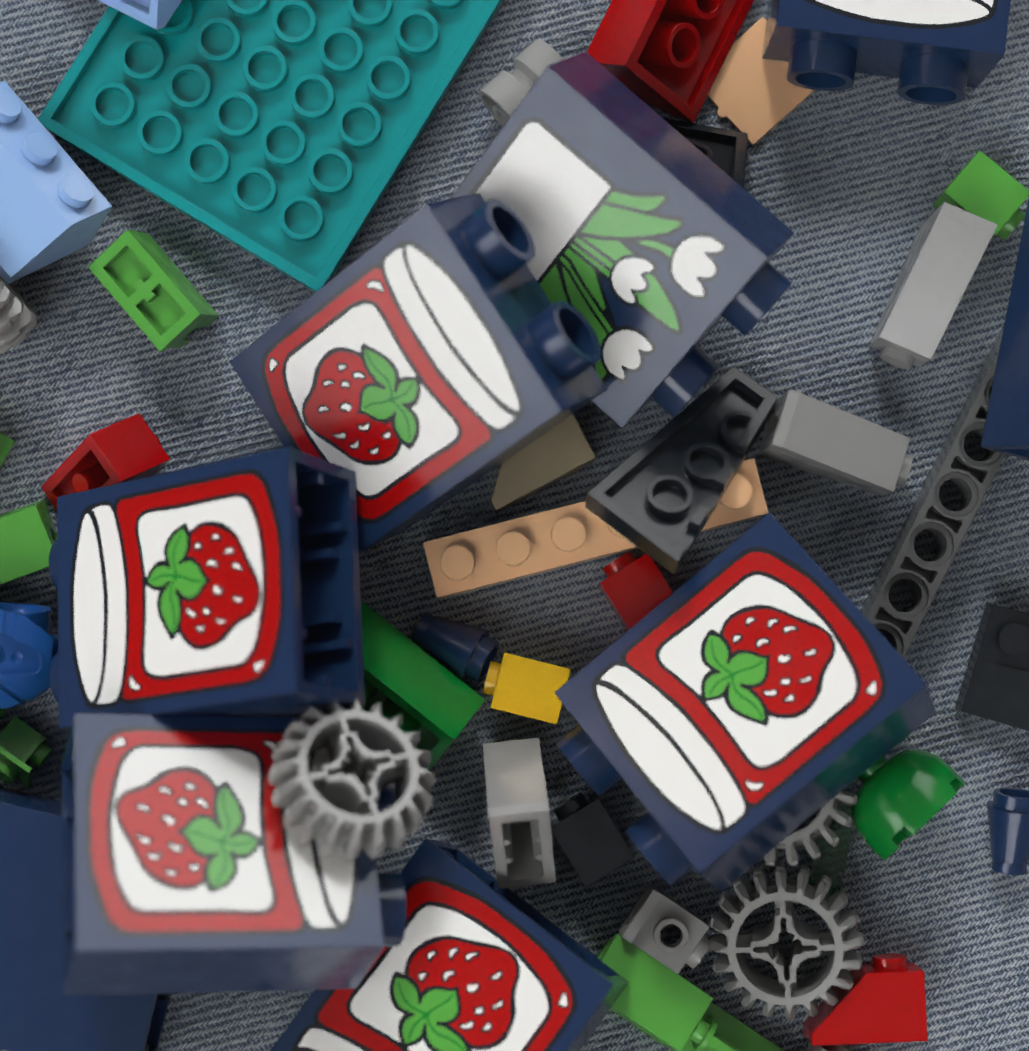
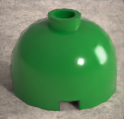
M920 749L902 750L889 759L883 756L858 777L863 784L855 793L858 796V801L856 805L852 806L851 814L859 834L867 845L884 861L900 848L898 845L906 837L913 836L947 804L966 782L936 755Z

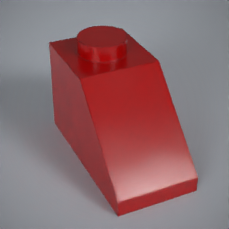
M138 413L89 434L41 488L57 511V497L154 476L170 458L161 446L158 437L151 431L143 417Z
M885 953L873 955L872 964H862L860 969L849 972L853 977V986L850 990L835 987L838 994L837 1004L830 1006L823 1001L818 1006V1014L814 1017L809 1016L803 1023L804 1035L812 1046L928 1041L924 971L913 962H907V956L904 954Z

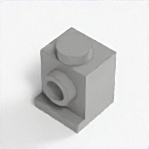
M650 882L618 929L622 938L629 943H633L677 974H679L685 964L694 969L702 960L711 944L709 942L710 939L704 935L710 927L708 923ZM669 924L678 926L681 932L679 939L673 944H666L660 940L661 929Z

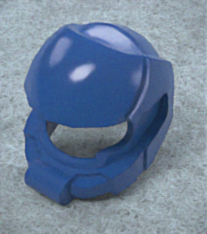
M0 601V709L24 704L27 700L32 701L51 687L49 678L50 665L58 651V636L50 633V607Z

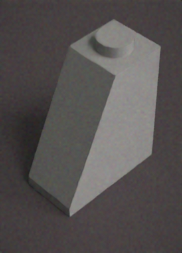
M943 202L919 227L869 344L870 347L882 351L880 358L895 367L910 370L912 365L921 367L932 359L995 232L997 224Z
M791 389L777 400L774 412L767 422L757 454L759 457L880 496L894 492L896 485L904 486L913 462V455L906 453L910 442L909 437Z
M539 737L520 740L509 739L503 742L483 744L488 818L498 889L556 883L550 814Z

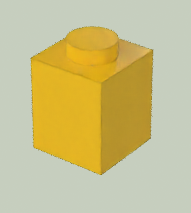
M504 652L502 663L490 661L483 694L493 696L490 708L557 724L562 702L554 692L568 681L571 669Z

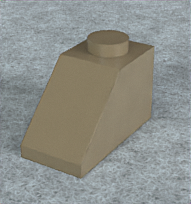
M573 414L502 463L491 498V505L496 514L594 463L596 456Z

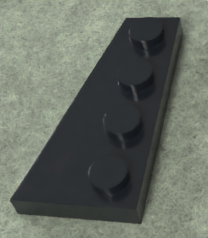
M735 366L732 367L587 493L585 507L675 575L773 414L778 397Z

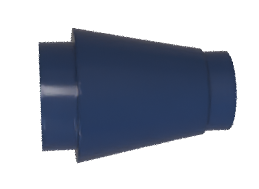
M428 612L422 616L412 636V642L421 646L424 651L463 681L470 677L480 682L487 674L490 661H494L499 648V642L489 637V630L434 616Z
M1016 788L994 789L993 800L987 802L992 858L991 868L1003 874L1024 875L1026 874L1027 863L1029 862V791Z

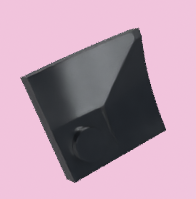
M986 602L955 709L1029 731V614Z

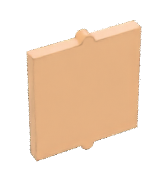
M761 17L733 42L707 95L718 108L717 116L721 119L727 118L739 132L748 133L747 141L752 146L815 91L798 87L787 80L788 62L762 59L767 22L764 17Z

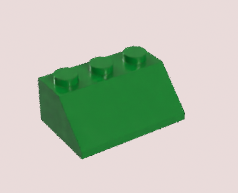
M361 601L365 705H360L362 711L369 712L373 705L381 702V716L391 721L393 717L402 714L403 724L400 730L404 734L420 731V741L415 749L431 751V762L426 770L430 771L484 703L485 699Z

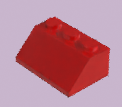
M612 0L587 53L643 102L686 122L694 123L754 0Z

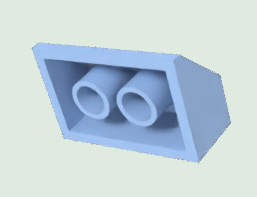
M2 81L0 82V277L6 284H9L88 246L112 208V205L7 82Z

